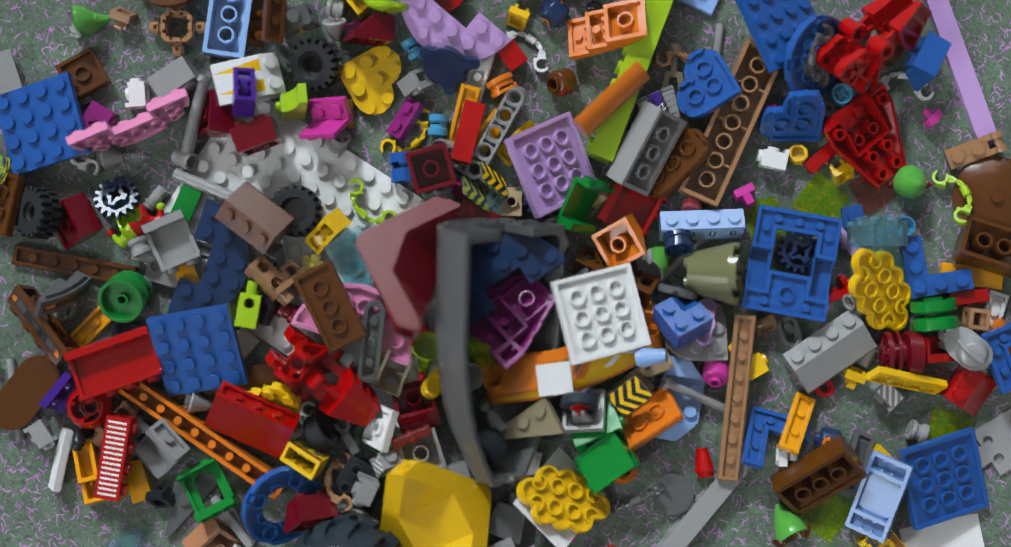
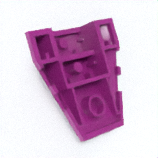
M524 273L487 290V294L497 309L467 329L487 353L506 370L523 357L555 304L553 295L539 280L534 284H530Z

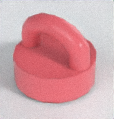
M685 197L680 210H701L702 205L697 199Z

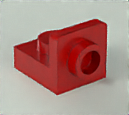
M844 275L836 277L841 288L839 289L838 286L829 289V303L841 299L849 293L848 277L845 278Z

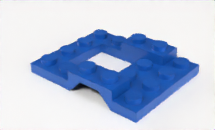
M760 204L752 246L750 247L741 307L825 322L829 303V286L836 262L843 219ZM777 230L817 237L809 277L770 270Z

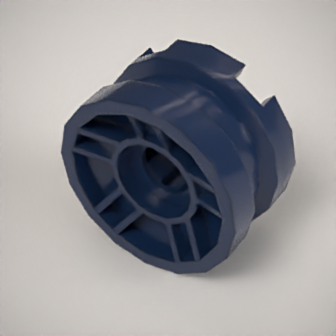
M674 229L672 233L670 231L663 234V242L665 243L664 253L670 256H683L692 252L691 232L689 230L685 232V229Z

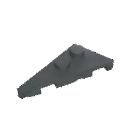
M185 465L183 467V470L189 468L190 466ZM202 472L196 478L195 484L202 500L217 485L214 476L210 472ZM181 482L178 485L175 496L176 500L172 507L164 535L170 537L194 511Z

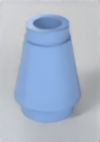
M640 348V350H635L637 367L646 368L667 362L666 349Z

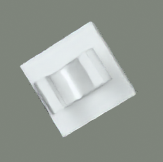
M776 444V465L787 467L788 460H797V456L777 448L778 444Z

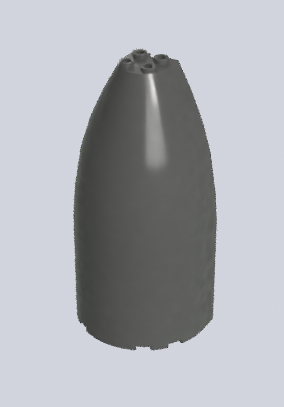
M464 218L444 221V223H439L437 227L435 340L442 401L450 428L474 476V480L486 483L492 488L500 487V484H504V482L509 484L516 483V480L526 477L541 436L503 440L507 446L508 454L494 467L487 465L476 431L482 426L491 428L485 418L486 411H482L479 405L483 398H487L483 382L480 388H476L470 393L467 362L475 364L473 357L487 353L467 330L469 252L481 242L500 240L501 234L517 233L542 238L553 245L564 256L565 225L530 219L515 220V218ZM564 263L539 280L552 295L550 282L563 279ZM519 268L494 285L493 288L505 283L510 278L522 274V270ZM554 304L526 352L548 351L560 347L561 324L556 304ZM541 399L492 405L504 418L505 422L508 423Z

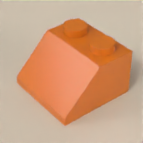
M633 213L591 236L608 268L629 263L647 253L643 231Z

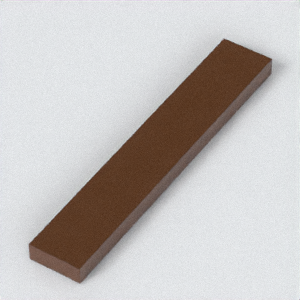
M15 244L12 259L13 265L66 275H73L78 270L92 277L93 280L107 282L116 273L123 270H132L134 272L138 270L137 266Z

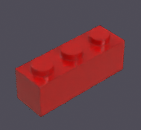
M828 142L802 165L810 174L813 172L816 174L821 169L820 166L828 164L831 161L830 158L832 156L836 157L838 154Z
M988 288L946 293V298H957L958 307L961 304L972 306L973 303L981 305L986 304V301H990Z

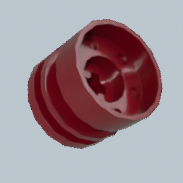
M905 331L902 336H900L899 332H892V334L890 332L881 333L878 348L880 366L901 371L903 369L905 372L915 374L923 373L926 349L924 338L920 331Z

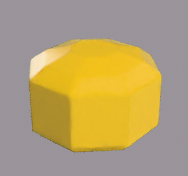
M794 144L788 149L790 150L788 161L793 165H802L807 160L808 150L802 144Z

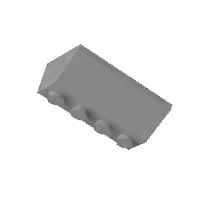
M645 100L606 176L648 197L687 122Z
M848 310L784 353L783 360L809 394L876 349L877 345L853 310Z

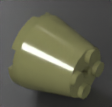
M731 242L690 252L689 256H685L684 268H687V277H684L683 280L684 289H688L697 293L698 296L730 305H741L742 297H739V294L744 290L745 259H743V255H740V251H743L742 242Z

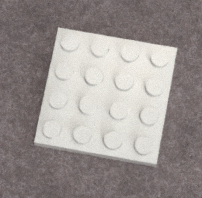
M630 263L550 282L571 365L651 344Z

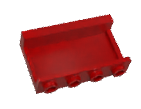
M615 182L612 188L614 189L613 194L609 193L596 219L610 226L633 213L643 231L644 240H646L651 231L648 228L652 221L656 222L661 212L658 209L661 203L665 204L670 194L663 198L647 197Z
M147 326L63 353L66 362L69 363L80 396L78 397L79 402H86V405L98 402V397L104 395L107 398L120 394L119 390L125 388L128 391L140 387L139 383L145 381L148 384L159 381L160 376L165 375L159 358L155 353Z
M223 381L214 398L204 426L280 459L301 415Z

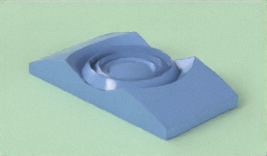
M873 450L865 469L868 477L861 480L845 526L884 544L896 519L898 508L908 488L914 467Z

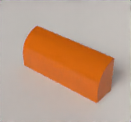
M638 61L631 65L574 119L573 124L588 138L649 81L650 77Z

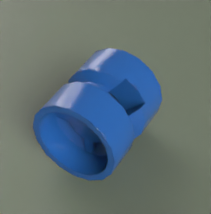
M409 151L388 154L389 166L393 167L390 171L391 183L413 182L405 153Z

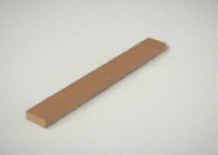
M734 314L717 480L739 481L756 316Z

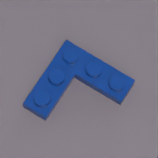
M921 235L899 238L907 284L911 288L910 299L974 289L971 268L928 275Z
M1010 322L979 335L992 348L993 358L989 366L1000 394L1011 392V355L1008 347H1011Z
M753 405L750 407L740 464L762 469L768 433L781 436L788 415ZM810 421L803 439V443H807L809 441L811 428Z

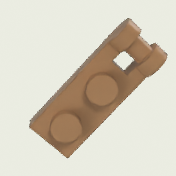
M999 130L944 150L950 169L952 170L1008 150L1007 144H1004L1001 137L1003 136L1002 131ZM993 139L996 147L990 149L987 141Z

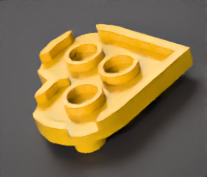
M377 46L343 64L342 70L338 71V73L341 74L342 82L361 112L377 116L390 109L394 101L392 85L398 81L402 72L400 57L394 50L388 46Z
M273 382L271 386L264 384L262 389L252 387L251 391H248L300 414L301 397L300 395L296 396L291 392L292 388L285 384Z

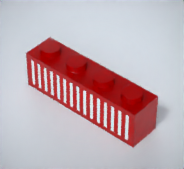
M117 412L106 415L94 498L119 502L128 495V476L131 475L133 465L130 463L131 456L134 455L136 449L134 437L139 430L138 416Z

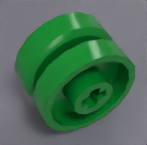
M132 270L118 272L100 289L98 294L99 307L110 320L118 323H128L135 320L150 303L152 297L151 286L147 279Z
M930 297L909 302L911 313L924 314L922 317H916L911 320L912 331H936L960 327L959 316L944 313L958 308L957 298Z

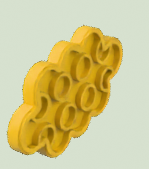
M860 248L853 254L851 260L854 274L849 280V294L857 299L856 308L859 313L866 315V322L869 327L877 330L886 327L892 331H900L907 324L908 312L905 306L911 298V288L907 283L903 282V270L900 267L894 266L895 260L890 252L880 250L874 253L873 250Z
M551 465L540 467L535 472L534 477L521 480L516 489L518 499L523 504L530 506L532 519L539 525L551 524L558 531L570 528L575 533H586L593 527L594 521L606 519L611 510L607 497L591 492L587 487L586 482L588 481L585 476H577L570 468L558 471Z

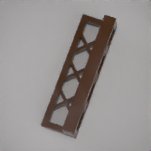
M585 245L575 260L571 274L574 275L585 268H588L589 273L606 269L603 265L606 263L599 251ZM587 253L593 256L595 260H588L584 256ZM631 266L641 306L646 308L660 279ZM641 281H648L652 283V285L649 288L643 285Z

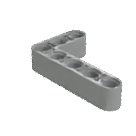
M515 86L507 91L473 153L471 165L451 160L453 168L473 179L480 178L483 175L482 162L488 166L491 164L526 101L527 92L523 87ZM513 91L520 93L521 100L519 102L512 99L511 94ZM503 109L511 113L509 120L502 117L501 112ZM492 128H498L501 131V136L494 137ZM439 137L431 143V145H435L438 142H446L449 156L451 157L454 142L446 137ZM482 146H488L491 149V154L485 155L482 152ZM473 163L480 165V173L473 171Z

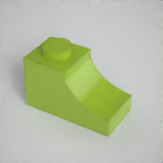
M297 83L293 90L279 93V101H275L276 113H280V121L305 120L308 104L306 83Z

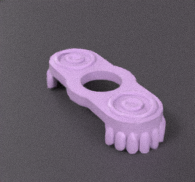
M703 298L700 300V303L713 317L711 331L695 341L700 346H707L713 340L712 333L716 325L714 316L717 305L714 300Z

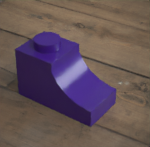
M233 67L232 116L253 117L256 101L255 68Z

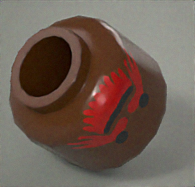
M569 68L553 70L547 77L546 85L552 95L561 97L575 91L577 78L575 73Z

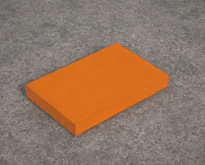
M658 388L652 393V397L624 417L627 424L624 427L627 434L624 438L630 450L634 452L685 419L669 388L667 390Z

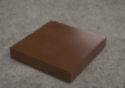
M92 47L55 66L58 74L71 73L78 101L112 83Z

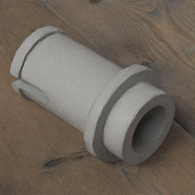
M158 185L148 198H144L143 204L153 211L157 209L156 205L169 192Z
M877 345L876 349L862 357L857 363L869 368L875 354L879 353V346Z

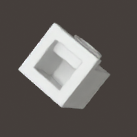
M132 78L130 82H127L128 88L125 89L126 99L129 100V103H125V108L130 110L146 109L145 104L150 102L149 83L142 81V78Z
M770 146L767 149H758L756 161H759L758 167L779 172L785 171L790 150L785 149L781 153L779 148Z

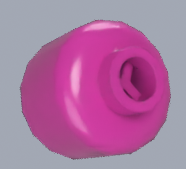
M705 361L702 375L704 382L715 388L727 384L729 362Z

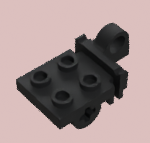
M351 455L334 481L331 488L332 492L339 496L345 493L346 496L353 500L351 490L356 481L359 482L358 472L377 478L371 463L364 458ZM386 476L378 479L380 485L370 507L368 508L365 505L359 507L364 511L368 508L369 515L372 517L376 516L383 505Z

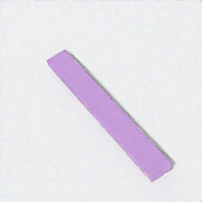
M924 0L926 7L932 12L930 18L936 34L952 43L945 59L974 138L977 139L996 132L949 0ZM993 139L987 141L988 146L995 144Z

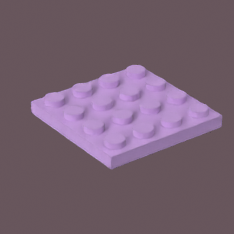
M570 111L504 140L535 219L562 207L575 176L584 178L587 175L596 180L578 130L573 124L574 120Z

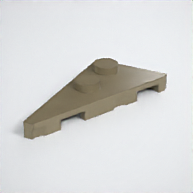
M546 397L506 423L507 427L502 432L499 430L495 431L502 440L562 435L566 433L549 398Z

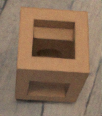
M963 307L960 327L989 331L992 310Z

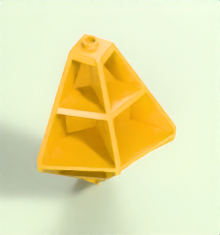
M404 459L386 476L380 530L384 533L391 531L400 541L397 544L398 547H487L492 494L485 483L476 482L474 479L422 460Z

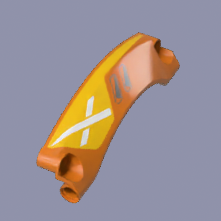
M651 301L646 308L642 307L651 344L576 365H571L570 362L573 391L593 386L636 366L635 350H640V348H663L660 329L652 320L654 307ZM567 347L540 352H525L523 357L508 370L499 365L488 353L473 357L475 364L479 365L483 371L484 378L482 382L488 401L491 404L524 402L544 397L559 396L539 397L535 365L570 361Z

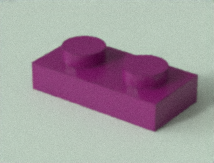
M406 97L386 132L404 142L425 106Z

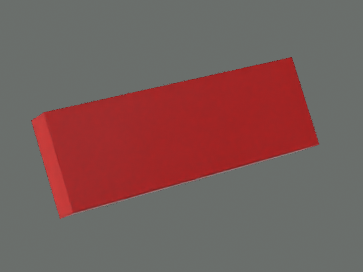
M465 99L450 160L471 165L486 104Z

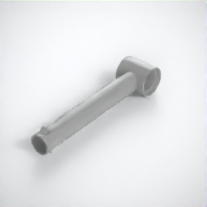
M199 73L196 79V89L182 147L176 148L171 156L173 164L188 171H194L200 161L199 156L194 153L207 91L211 82V76L204 73Z
M176 168L172 175V179L177 184L179 182L223 201L233 193L231 190L184 171L183 168Z

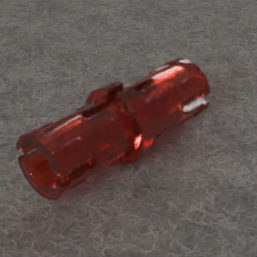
M429 423L412 430L408 429L405 433L392 438L391 446L394 451H397L405 446L415 445L418 441L432 436L433 431Z

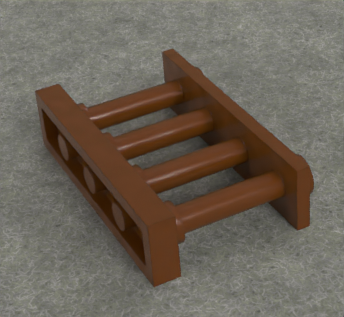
M287 0L252 1L246 46L264 48V41L277 44L284 43Z

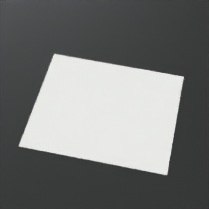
M978 513L956 517L918 531L912 529V527L899 529L902 543L906 547H984Z

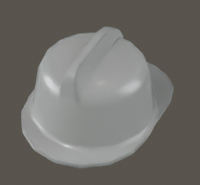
M966 327L954 328L945 337L944 345L946 351L964 368L970 371H980L990 365L993 358L992 348L971 329Z

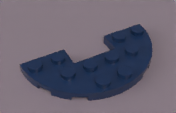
M210 199L206 200L193 237L213 244L200 284L179 277L167 314L226 303L230 304L241 292L248 276L244 271L251 262L249 244L215 218L222 205Z
M504 233L501 234L500 240L479 243L469 252L467 329L497 309L486 292L491 287L519 268L530 284H534L566 262L565 257L553 245L537 236Z

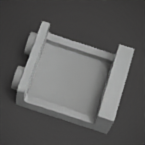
M181 209L141 226L163 274L168 273V275L180 271L179 267L185 264L189 267L200 262L199 258L202 255Z
M161 418L147 429L146 435L136 444L135 455L159 479L171 470L190 448L165 419Z

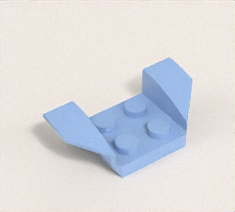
M670 356L675 368L668 370L664 375L670 376L672 381L703 394L705 382L690 360H682ZM671 390L685 419L656 438L677 441L698 423L701 402Z

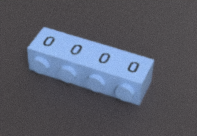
M743 209L661 211L658 220L659 240L663 241V234L667 231L672 233L674 229H685V232L689 230L692 234V240L742 238L745 230Z

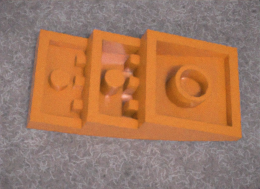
M625 0L604 4L603 9L585 12V17L568 20V44L571 61L609 52L648 37L645 0Z

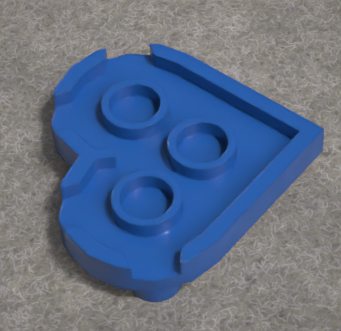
M701 48L694 51L687 58L685 70H683L686 80L679 85L680 89L677 92L676 102L684 115L695 120L715 111L742 94L743 91L721 55L715 50Z
M792 90L787 94V98L782 106H769L765 108L764 114L759 120L761 134L767 136L769 141L773 142L820 141L825 116V102L819 90Z

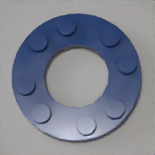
M822 14L811 16L798 25L790 41L786 44L784 79L791 91L819 90L822 96L837 82L838 78L833 76L834 73L830 74L827 72L830 77L828 85L825 88L817 87L816 85L819 82L812 81V77L807 76L802 69L805 64L803 53L807 52L806 46L811 40L814 41L816 33L823 35L825 33V29L821 24L832 26L833 36L839 34L838 26L840 21L836 18Z
M290 466L278 467L258 478L247 492L242 505L241 517L246 531L256 541L270 543V545L287 543L304 533L305 531L284 534L285 520L280 522L266 520L263 516V507L267 503L268 496L273 495L272 493L282 487H291L298 494L306 493V495H312V493L320 491V486L315 478L310 480Z

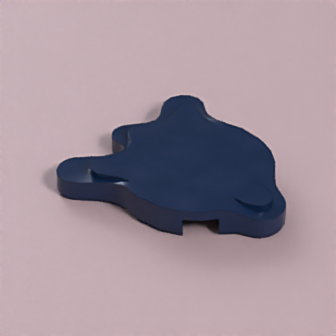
M425 45L421 47L419 55L423 62L425 75L433 82L440 84L447 95L454 94L457 84L467 81L468 75L464 72L465 70L480 67V59L478 57L465 56L451 46L446 45L445 48L437 49V46Z

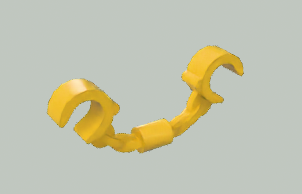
M427 109L422 111V113H430ZM419 118L417 119L416 124L421 126L423 132L419 139L416 137L409 143L411 146L402 149L396 145V140L384 139L380 144L381 152L384 153V145L388 142L393 145L392 153L415 150L422 144L421 141L425 139L429 122H422Z

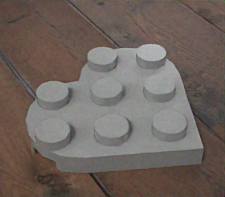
M716 303L717 308L715 309L714 316L716 325L712 333L713 340L709 345L700 346L694 340L676 350L665 337L666 348H669L671 353L676 355V358L682 360L726 362L728 360L727 327L725 313L721 304Z

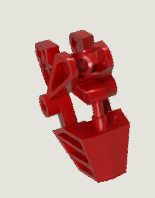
M876 0L862 7L864 17L859 22L850 17L844 18L838 26L839 34L833 36L827 44H823L815 51L817 53L816 65L830 74L834 73L833 76L851 88L854 85L855 90L862 95H871L877 88L881 70L885 67L886 60L893 56L896 45L899 44L913 51L932 13L921 1ZM873 29L881 33L880 35L875 34L871 36L867 41L866 48L858 44ZM871 82L870 88L866 90L867 84Z
M289 325L283 334L287 341L294 345V351L289 354L288 358H285L273 349L265 356L268 366L275 370L273 374L287 386L291 387L293 394L296 396L300 395L302 401L307 402L311 396H314L321 401L318 408L327 415L367 427L375 418L381 406L372 386L359 378L358 368L352 361L348 367L339 361L344 354L342 349L329 354L325 345L317 344L298 328ZM320 363L340 377L337 386L325 382L327 378L319 366Z

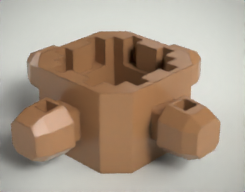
M185 5L172 8L174 11H165L161 15V22L149 23V32L161 34V37L167 43L174 45L172 46L174 57H184V45H192L196 41V33L198 35L205 34L206 23L199 21L196 23V19L188 11H184L186 10ZM187 18V37L171 38L169 36V23H171V19Z

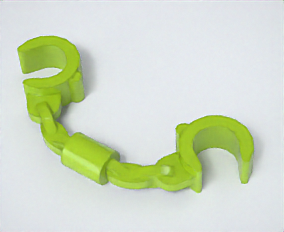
M936 170L932 174V184L935 187L945 189L948 183H956L960 187L959 190L963 197L967 198L968 204L961 208L957 207L953 217L957 225H967L966 220H961L957 216L959 214L970 216L972 193L967 185H964L961 180L956 179L954 176L948 175V173L944 181H937L935 178L938 175V170Z
M357 178L349 181L350 183L358 182L360 184L359 191H350V199L353 201L352 206L357 211L356 214L363 220L366 219L370 223L379 224L385 221L387 214L397 215L394 211L387 210L382 211V216L376 218V220L368 217L369 214L362 207L359 209L356 203L358 195L364 194V183Z

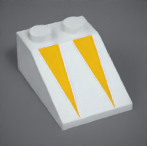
M276 52L256 54L210 65L220 106L232 105L233 67L255 68L256 101L274 99L279 97V93L286 92Z

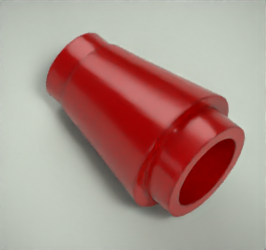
M708 447L695 449V473H697V477L714 476L713 471H715Z

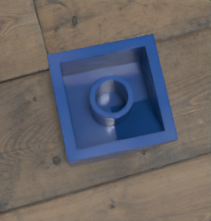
M931 31L924 37H919L913 51L907 50L906 52L908 57L905 61V74L913 89L917 92L935 78L952 44Z
M670 297L654 306L652 320L672 346L678 350L709 333L713 317L700 302Z

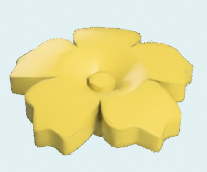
M312 254L311 258L305 255L302 257V264L305 266H302L300 269L305 273L324 262L320 261V255Z

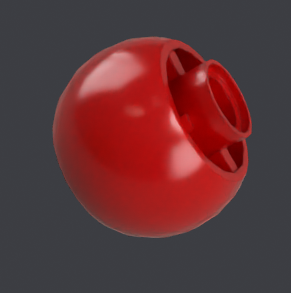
M75 389L69 396L66 407L70 420L83 429H95L103 426L106 415L113 412L114 404L112 397L107 398L106 395L98 397L99 401L96 402L97 408L93 411L90 405H86V402H79L78 397L80 396L78 390ZM99 414L95 420H92L93 415Z

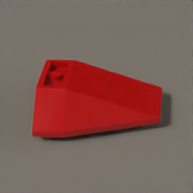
M885 85L877 86L875 91L869 96L862 94L855 96L825 121L824 134L833 150L875 188H880L901 167L907 165L894 103Z

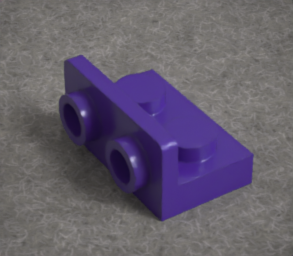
M71 370L65 371L40 401L39 405L44 409L52 407L59 414H63L67 410L68 398L77 389Z

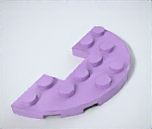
M400 0L401 3L409 4V11L402 12L404 21L413 37L422 46H437V49L445 48L447 45L457 49L465 56H476L479 59H484L501 50L511 40L510 37L480 12L467 27H464L434 0Z

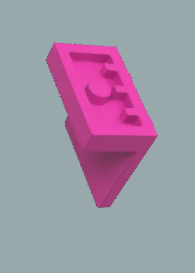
M347 96L311 98L308 101V106L313 121L299 134V138L310 141L318 138H326L327 140L336 138L353 119Z

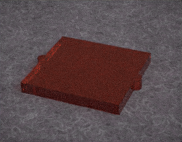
M860 175L859 178L848 184L859 204L862 205L866 215L878 208H883L884 204L896 198L891 188L888 187L887 182L877 189Z

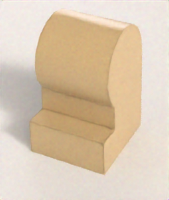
M662 348L666 349L667 362L646 368L639 367L642 375L646 377L657 376L675 368L667 348Z

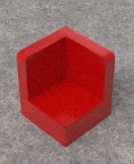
M511 40L506 46L496 52L509 72H513L528 60L515 40Z

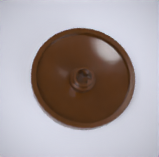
M992 156L971 163L957 177L964 185L968 186L972 193V210L970 215L1011 228V159ZM956 183L953 185L951 195L954 212L957 207L961 208L968 204L967 198L963 197L959 190L960 187ZM959 214L957 217L961 220H966L968 215Z

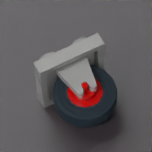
M605 389L578 390L566 393L561 397L562 425L566 433L605 431L607 394Z

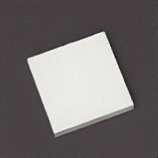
M380 404L381 409L364 429L362 442L381 452L388 453L399 412Z

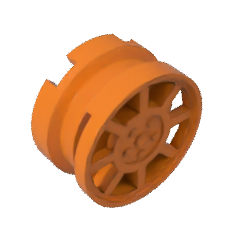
M512 72L504 73L486 83L487 89L492 92L491 97L493 100L505 96L508 90L518 86L517 82H514L512 79L514 77Z

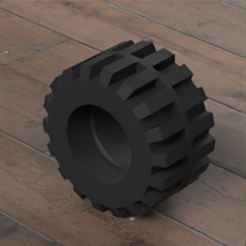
M294 184L287 187L284 186L280 191L274 193V198H271L272 201L284 210L287 203L293 199H300L307 206L305 219L300 223H292L285 234L286 236H307L323 218V207L321 206L320 198L316 196L315 192L304 186Z

